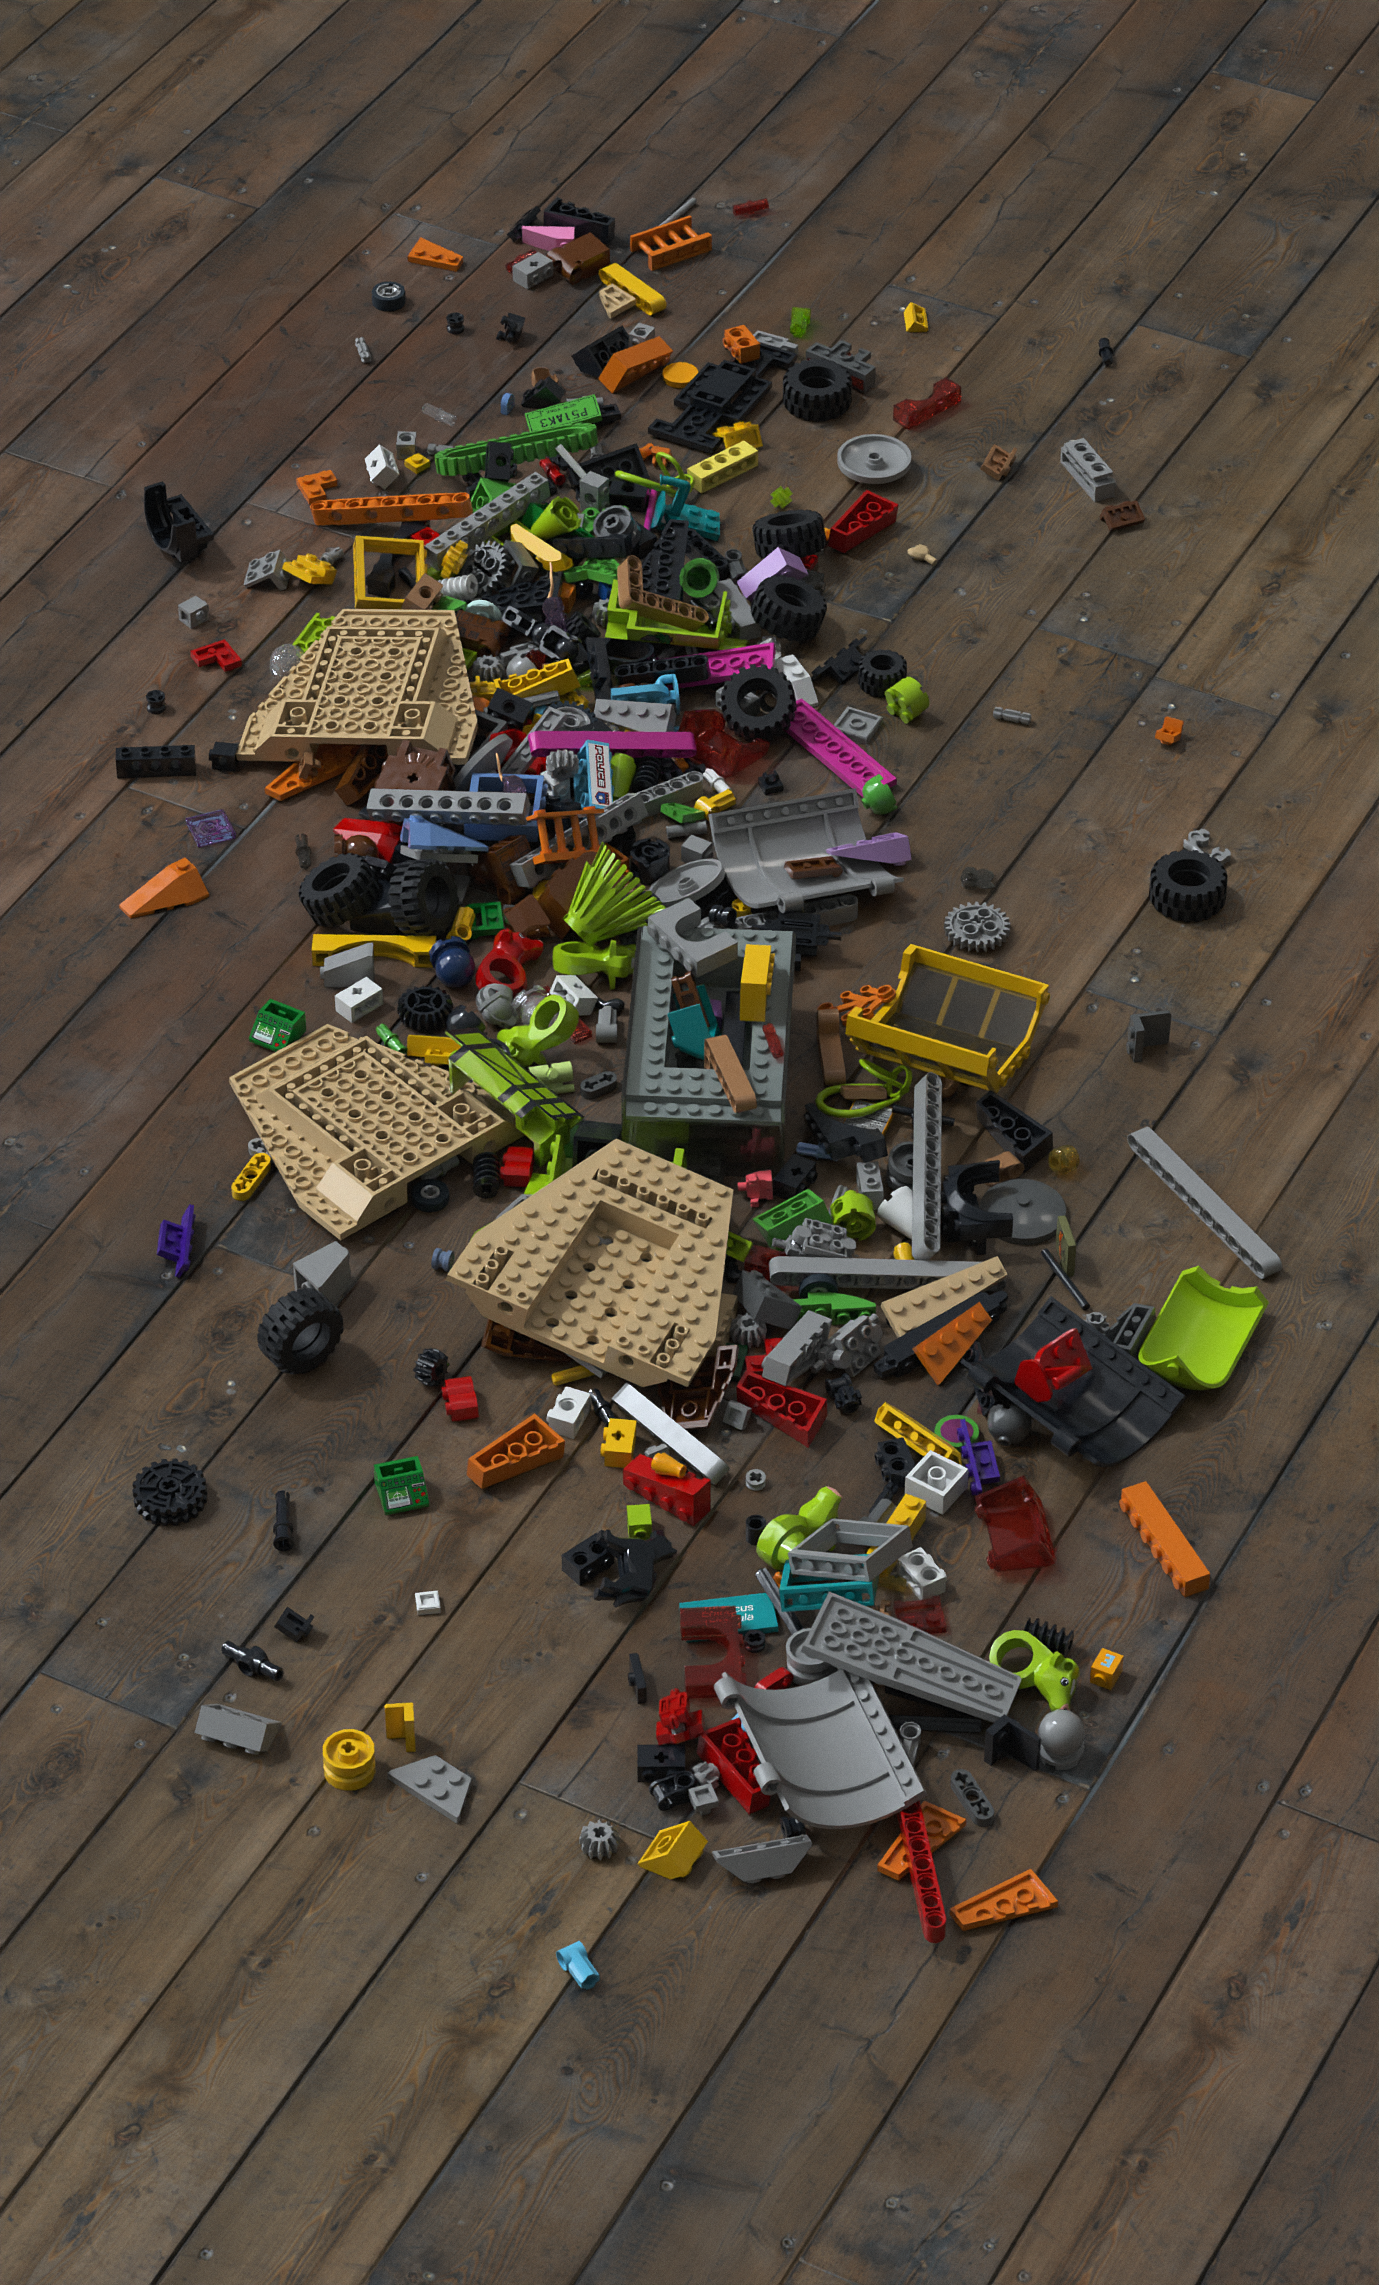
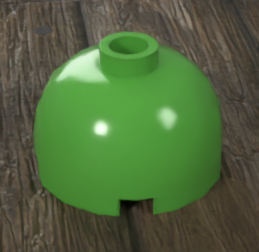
M880 774L872 777L865 783L862 790L864 798L861 799V802L866 810L870 808L873 813L884 815L898 809V807L895 806L896 800L889 786L881 783L883 777Z

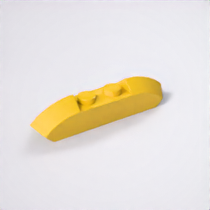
M518 524L510 526L511 540L521 542L532 557L536 554L535 559L543 564L545 570L550 571V562L552 563L553 572L564 571L573 566L572 559Z
M887 1402L878 1409L874 1422L896 1438L903 1437L906 1444L919 1454L925 1456L931 1450L962 1465L961 1453L925 1426Z

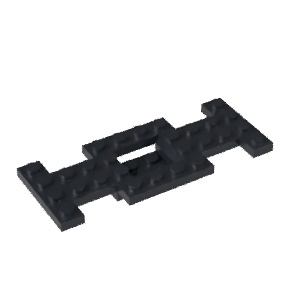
M760 343L759 359L742 364L734 357L730 361L723 360L719 365L707 362L674 399V406L685 409L673 423L656 418L648 427V434L713 454L721 445V438L709 434L721 421L731 424L742 422L772 388L771 381L761 379L763 374L772 364L789 369L796 362L797 354ZM737 391H743L731 404V398L737 393Z

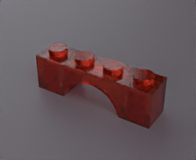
M947 377L934 383L932 397L925 400L906 398L893 405V421L907 430L961 402V386Z

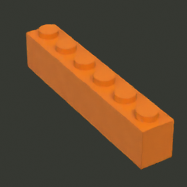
M1145 1481L1122 1489L1121 1499L1119 1500L1121 1510L1127 1513L1132 1526L1138 1529L1143 1542L1147 1543L1151 1548L1154 1558H1158L1165 1574H1169L1174 1587L1180 1590L1184 1597L1209 1589L1210 1572L1149 1484Z

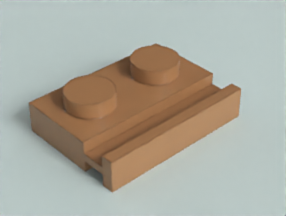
M841 1085L840 1094L846 1100L867 1099L878 1101L879 1099H887V1090L883 1086Z

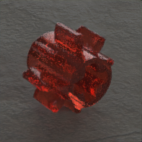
M532 649L524 656L538 670L542 669V664H547L545 662L547 656L540 650L535 651Z

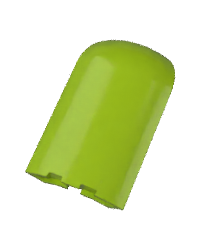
M1200 1266L1182 1271L1139 1350V1361L1167 1383L1179 1388L1209 1390L1224 1385L1230 1378L1269 1304V1301L1257 1286L1248 1288L1232 1286L1229 1289L1220 1286V1281L1210 1277Z

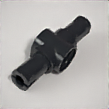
M229 1640L222 1645V1654L234 1659L240 1671L246 1676L250 1677L256 1673L258 1675L263 1674L276 1682L282 1679L284 1675L283 1668L269 1662L267 1654L262 1648L258 1646H253L251 1649L242 1648Z

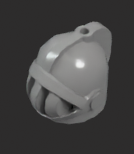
M494 983L480 989L476 996V1006L483 1019L489 1024L499 1025L506 1029L513 1027L516 1024V1011L513 1005V991L511 988Z

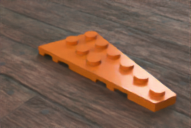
M319 744L314 759L321 761V768L313 767L318 769L317 776L309 774L307 779L299 778L300 761H296L265 787V794L282 801L344 773L360 745Z

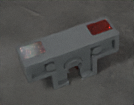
M840 340L832 348L816 342L806 350V361L810 359H826V361H834L836 364H841L846 368L852 377V388L866 393L875 385L876 367L866 363L871 358L870 351L860 348L859 352L853 356L850 352L852 344Z

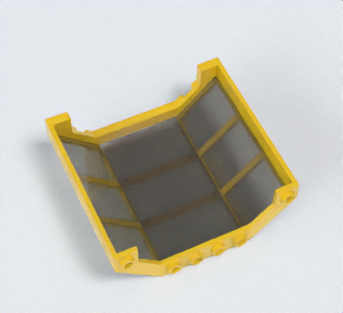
M910 944L902 955L901 971L898 976L900 982L893 1001L885 1003L871 1020L862 1018L863 1008L855 1006L847 1016L845 1034L851 1037L850 1042L856 1046L855 1049L858 1052L927 1073L933 1072L940 1077L986 1091L991 1090L997 1094L1002 1087L1006 1086L1007 1080L1013 1077L1015 1070L1021 1067L1023 1060L1029 1057L1030 1046L1045 1005L1050 1000V993H1048L1049 985Z

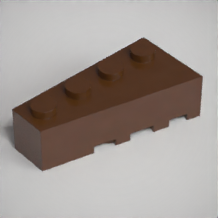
M360 745L335 789V792L346 806L359 800L375 785L376 779L381 775L382 765L388 758L386 745Z

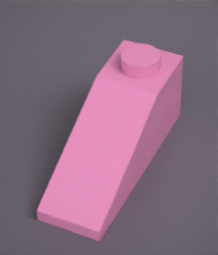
M522 226V243L547 251L557 247L563 248L565 244L575 240V227Z

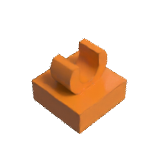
M652 446L651 455L654 467H656V454L658 452H665L673 457L669 448ZM661 457L665 467L667 462L671 463L668 459Z

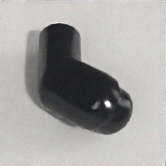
M598 997L594 1007L600 1010L604 1006H611L618 1012L624 1009L625 1003L618 998L604 1001Z

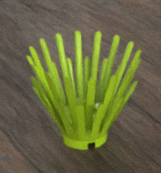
M603 841L592 865L586 861L569 912L563 917L564 921L590 947L596 942L648 926L644 920L666 909L664 905H661V901H656V897H651L642 902L652 895V891H646L634 899L646 889L644 885L638 887L622 900L640 882V879H633L621 890L633 877V873L629 872L612 888L626 871L627 866L623 864L616 872L621 864V861L618 859L606 874L616 855L615 853L611 854L610 849L607 850V845Z

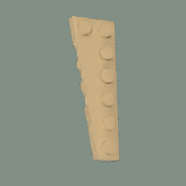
M996 1256L881 1303V1308L897 1338L973 1295L986 1291L1004 1280L1008 1274L1000 1259Z

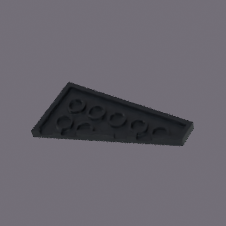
M558 571L556 576H553L554 591L550 598H547L551 587L550 578H547L545 575L539 577L540 580L530 583L526 581L498 590L499 594L489 596V594L482 595V598L479 600L493 603L499 608L502 615L508 606H513L529 614L556 610L559 608L564 579L563 571ZM469 599L464 602L469 604L472 602V600Z

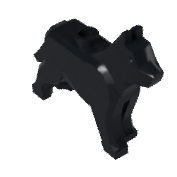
M608 1529L606 1531L600 1530L597 1533L596 1542L618 1559L620 1578L616 1582H612L609 1578L604 1577L600 1589L596 1588L594 1590V1600H613V1605L617 1608L624 1604L644 1601L650 1595L657 1578L654 1565L660 1561L672 1558L677 1553V1550L672 1548V1543L664 1536L663 1530L653 1531L647 1540L616 1537Z

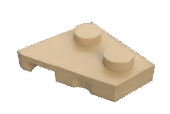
M614 284L599 291V297L610 319L636 305V298Z

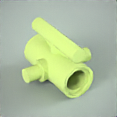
M570 1061L553 1063L551 1068L548 1065L528 1067V1071L556 1094L575 1091L573 1083L563 1085V1082L573 1081V1070Z

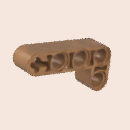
M838 1009L817 1010L816 1035L824 1086L846 1084V1073L839 1035Z

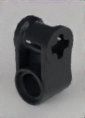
M680 1771L677 1774L654 1781L648 1790L656 1798L658 1809L666 1811L680 1804L690 1802L688 1789L696 1787L695 1776L689 1771Z

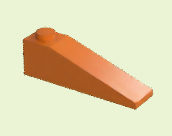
M183 858L164 868L123 901L119 908L131 919L153 914L155 910L161 908L171 910L174 909L175 905L185 903V906L193 905L209 897V893L197 868L186 858Z

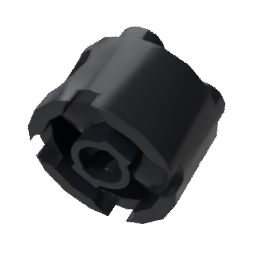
M651 838L638 840L632 845L630 851V872L633 873L634 878H639L642 884L652 885L653 882H656L670 871V848L665 842L656 839V842L651 841Z

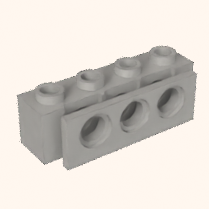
M1084 438L1064 443V447H1061L1060 462L1094 502L1114 497L1116 481L1111 477L1113 471Z

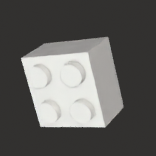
M931 1450L905 1477V1494L925 1500L926 1507L942 1515L968 1487V1468Z

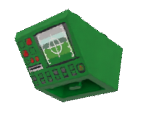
M269 999L257 1014L249 1036V1042L275 1052L297 1041L306 1032L305 1012Z
M418 1456L374 1465L375 1486L385 1515L429 1507L424 1473Z

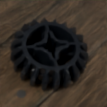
M422 985L420 988L414 986L413 990L407 989V993H402V997L399 998L397 1007L400 1021L405 1024V1027L410 1026L411 1030L418 1029L419 1032L422 1030L428 1032L430 1029L436 1031L437 1027L443 1028L444 1024H447L448 1016L453 1011V1003L450 995L446 994V990H440L439 987L432 988V985L429 987Z

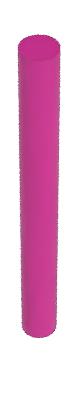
M653 489L650 491L644 527L651 531L657 491Z

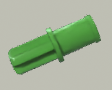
M385 1024L376 1027L377 1034L384 1041L385 1047L406 1055L407 1048L400 1042L397 1034H393Z

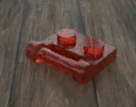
M939 1595L932 1596L930 1599L901 1602V1600L893 1601L896 1619L928 1634L947 1632ZM933 1608V1610L903 1614V1611Z

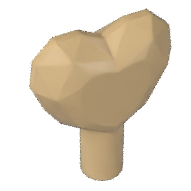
M919 544L907 550L908 554L914 559L925 560L933 566L937 564L938 560L930 555L925 545Z

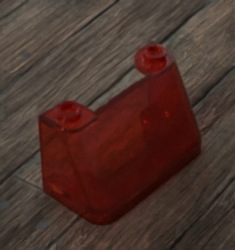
M715 709L685 711L678 732H691L694 734L697 754L691 758L700 764L704 763L705 767L713 769L721 777H733L767 754L771 744L767 740L755 738L751 743H742L725 733L723 730L726 722L723 714Z
M1025 1475L975 1496L977 1506L974 1507L979 1519L983 1518L986 1522L992 1550L988 1551L989 1556L986 1557L991 1570L995 1569L997 1572L1050 1567L1057 1564L1043 1503Z

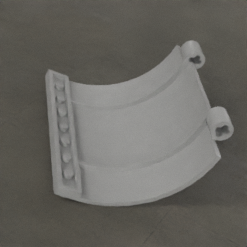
M856 788L708 814L714 847L718 860L725 870V878L735 895L745 905L752 908L778 905L779 911L786 913L802 910L804 906L803 900L869 888L872 896L889 894L894 892V883L903 882L904 877L891 875L877 861L834 856L826 853V849L844 844L856 846L857 841L867 840L859 817ZM832 856L837 861V864L842 867L843 873L839 877L824 875L792 879L784 869L785 861Z
M837 1668V1672L807 1685L790 1689L764 1690L741 1684L731 1678L726 1672L722 1673L723 1678L715 1683L714 1690L724 1709L736 1708L761 1761V1764L755 1768L754 1775L763 1794L772 1795L777 1793L785 1811L799 1822L824 1829L860 1827L888 1818L928 1795L871 1680Z

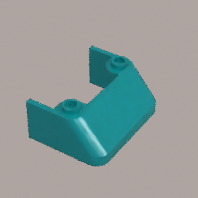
M705 984L697 986L710 1027H707L700 1003L681 1009L675 993L672 995L677 1010L667 1013L674 1033V1036H672L674 1047L679 1048L681 1052L704 1060V1040L721 1036V1032Z

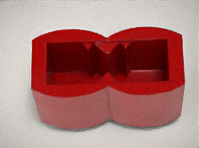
M509 1146L507 1152L503 1153V1165L505 1166L500 1169V1179H504V1186L527 1187L534 1169V1148Z
M467 1376L445 1380V1387H441L443 1400L448 1401L445 1402L446 1415H451L452 1422L479 1418L478 1403L472 1377Z

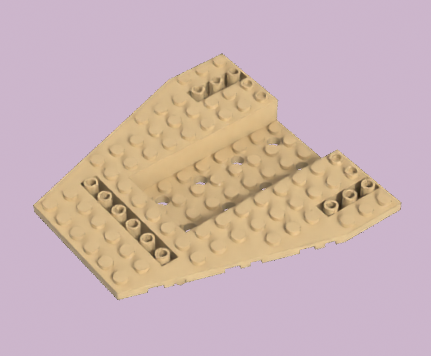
M342 609L331 622L332 626H327L326 630L320 634L321 638L319 641H314L301 656L299 664L293 666L289 670L290 674L284 676L269 693L267 701L265 703L262 702L258 706V711L256 713L253 712L249 716L236 753L237 760L288 762L301 761L305 751L312 752L314 760L319 744L386 745L388 756H396V750L401 746L404 739L411 741L413 747L438 752L439 748H445L448 750L453 764H466L476 736L478 723L455 611Z
M329 1024L229 1077L233 1091L298 1206L340 1241L407 1203V1183L457 1154H460L473 1165V1160L478 1154L482 1152L495 1153L525 1136L516 1128L515 1115L474 1081L472 1083L467 1082L455 1094L450 1093L449 1071L434 1065L431 1067L425 1066L423 1061L418 1059L413 1061L405 1058V1054L377 1044L368 1036L357 1039L349 1036V1032Z
M615 1139L476 1232L447 1274L446 1281L466 1289L465 1293L483 1317L634 1384L646 1387L666 1382L670 1379L688 1387L714 1346L716 1339L733 1189ZM599 1237L603 1239L609 1238L612 1241L611 1244L606 1245L602 1243L598 1246L600 1243ZM641 1259H648L650 1261L644 1262ZM588 1268V1269H591V1270H593V1271L587 1272V1271H585L584 1269ZM623 1286H630L632 1289L628 1290ZM566 1296H572L575 1299L570 1300ZM609 1313V1314H613L614 1316H613V1317H608V1316H606V1314ZM547 1324H554L556 1327L552 1328ZM592 1341V1342H595L596 1344H595V1345H590V1344H588L587 1342Z

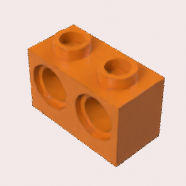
M745 325L725 330V338H723L724 347L731 352L732 356L740 364L760 358V343Z

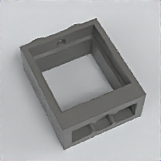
M506 540L503 546L509 551L508 555L511 558L508 561L511 565L507 567L510 572L505 573L507 579H502L501 581L503 583L502 589L526 581L532 583L539 569L521 542ZM516 564H518L519 568L513 579L511 577V574Z

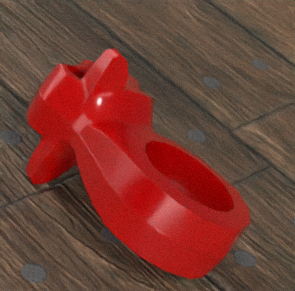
M510 929L501 930L495 936L493 949L482 960L475 973V982L478 989L480 990L488 984L495 983L511 988L513 999L524 994L527 989V978L522 966L531 960H537L544 950L543 942L531 940L520 932H512ZM490 971H498L505 974L512 984H505L496 980Z

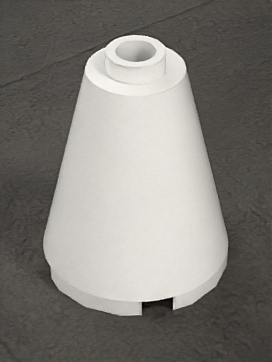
M904 1186L891 1193L893 1197L889 1201L885 1199L881 1203L877 1215L882 1221L912 1240L913 1191L908 1186Z

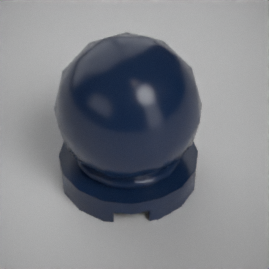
M451 936L452 939L443 942L440 939L429 951L430 962L436 971L438 979L446 987L462 988L472 981L476 973L475 961L470 955L468 945L461 937Z

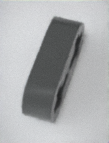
M606 1071L585 1079L580 1084L581 1096L585 1099H594L615 1090L617 1087L616 1074Z

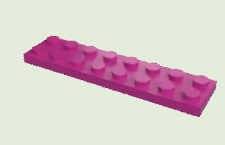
M803 699L796 701L797 707L794 721H790L791 726L788 730H783L852 789L856 788V792L863 797V786L869 779L878 774L883 777V780H881L883 785L887 784L889 788L897 785L896 777Z

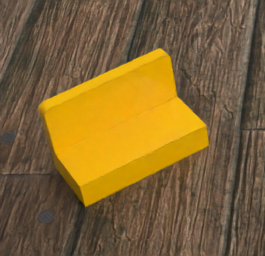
M413 1702L385 1704L386 1738H405L406 1752H416Z

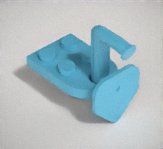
M675 674L660 676L655 684L611 689V700L660 704L674 703L676 715H680V697ZM672 683L673 690L669 691L664 684ZM691 722L687 725L675 726L673 732H695Z

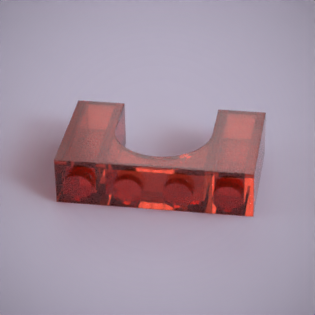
M736 1606L680 1608L681 1641L713 1640L724 1646L728 1652L727 1656L716 1664L684 1667L685 1692H687L689 1699L718 1697L714 1690V1685L723 1678L722 1673L724 1672L737 1682L747 1686L746 1673L741 1671V1667H745L744 1653H740V1648H743V1634H738V1629H741L742 1625L741 1615L736 1614Z

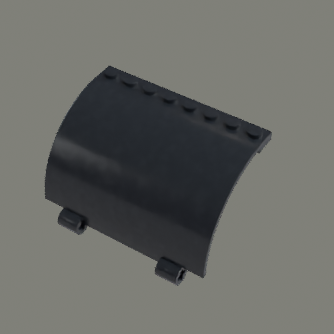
M1052 1296L1049 1297L1038 1311V1315L1033 1322L1002 1351L979 1362H969L964 1359L961 1361L963 1365L970 1369L967 1375L968 1381L984 1393L989 1392L994 1387L1052 1431L1054 1435L1051 1439V1444L1068 1457L1073 1456L1078 1451L1098 1467L1117 1465L1138 1452L1166 1425L1187 1398ZM1077 1328L1093 1369L1063 1389L1052 1390L1053 1396L1050 1400L1036 1402L1015 1384V1377L1020 1362L1034 1359L1042 1347L1068 1330Z

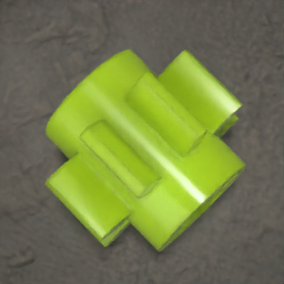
M780 486L770 494L773 497L770 502L775 508L779 505L783 509L792 501L790 496L793 493L788 487L783 489Z

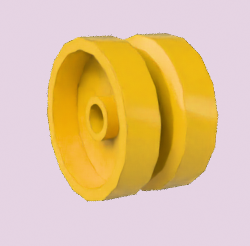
M344 1729L333 1733L326 1739L323 1744L324 1776L327 1782L337 1789L349 1791L363 1788L373 1780L376 1774L375 1750L370 1736L359 1730Z

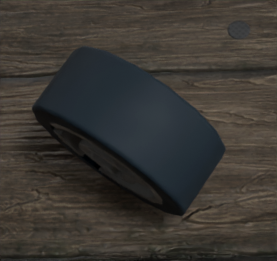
M391 281L375 285L372 289L373 306L378 310L386 312L401 309L406 303L405 288L401 284Z

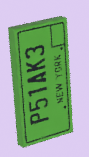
M595 394L525 413L530 433L532 430H543L542 428L547 427L554 428L553 426L557 425L565 426V424L569 423L574 425L576 423L585 424L602 421Z

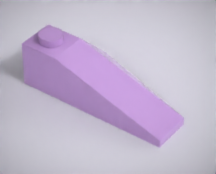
M897 832L872 837V840H859L856 842V846L844 844L826 849V853L830 855L892 863L894 866L906 864L905 861L912 860L908 836Z

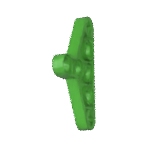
M614 557L588 558L582 566L564 570L565 582H576L591 579L613 585V580H618L617 568L619 563Z

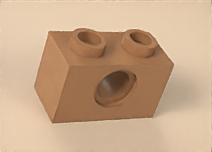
M424 573L405 598L401 608L403 610H432L434 607L432 606L433 603H438L443 596L441 591L444 585Z

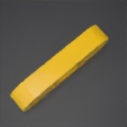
M257 1153L250 1159L231 1186L234 1199L244 1201L251 1197L271 1169V1159L268 1154ZM248 1175H256V1176H257L256 1178H253V1179H248V1178H246Z

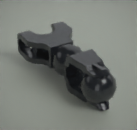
M508 606L504 610L502 615L503 622L532 638L534 643L540 646L539 649L544 654L556 661L565 659L573 661L578 656V644L581 643L580 638L555 625L551 626L548 623H543L539 619L527 615L513 606ZM512 613L517 615L514 621H510V614Z

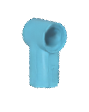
M580 1941L556 1951V1957L561 1968L564 1971L569 1970L581 1989L585 1988L588 1990L594 1987L600 1980L599 1973L589 1961L587 1951Z

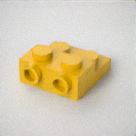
M309 553L298 555L297 560L292 562H284L282 567L283 570L310 584H333L337 570L330 563L317 559V556Z

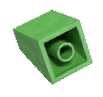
M481 477L471 498L473 513L516 484ZM524 515L519 517L517 520L521 522Z

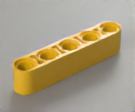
M613 263L599 270V277L605 285L614 284L636 298L635 306L647 315L651 316L666 309L667 303L661 294L619 264Z

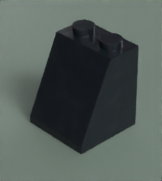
M581 1120L574 1135L572 1168L613 1140L623 1141L624 1124Z

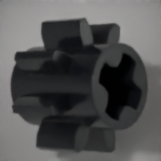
M843 1386L834 1394L836 1408H842L843 1413H853L859 1408V1405H862L860 1390H854L853 1386Z

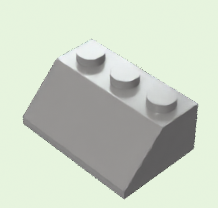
M217 1703L201 1705L195 1733L202 1735L201 1739L210 1742H215L216 1739L224 1741V1746L237 1748L238 1745L245 1747V1752L258 1755L259 1752L268 1751L282 1722Z

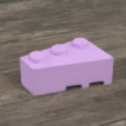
M778 547L738 580L737 583L746 599L752 602L760 582L767 577L785 575L786 577L790 578L791 576L800 580L809 574L800 557Z

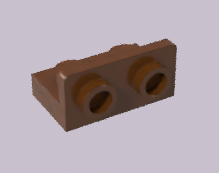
M1137 500L1132 502L1124 501L1116 506H1106L1099 516L1101 521H1106L1109 531L1141 524L1145 521Z

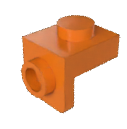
M1168 716L1165 717L1163 727L1156 731L1155 739H1159L1161 743L1166 745H1172L1179 741L1184 721Z

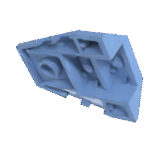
M410 815V818H404L400 840L408 842L410 849L437 850L438 848L488 851L489 847L484 843L427 821L420 815Z

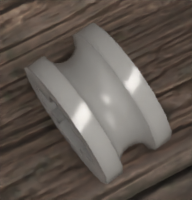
M753 1469L747 1472V1488L758 1491L765 1487L766 1475L763 1471Z

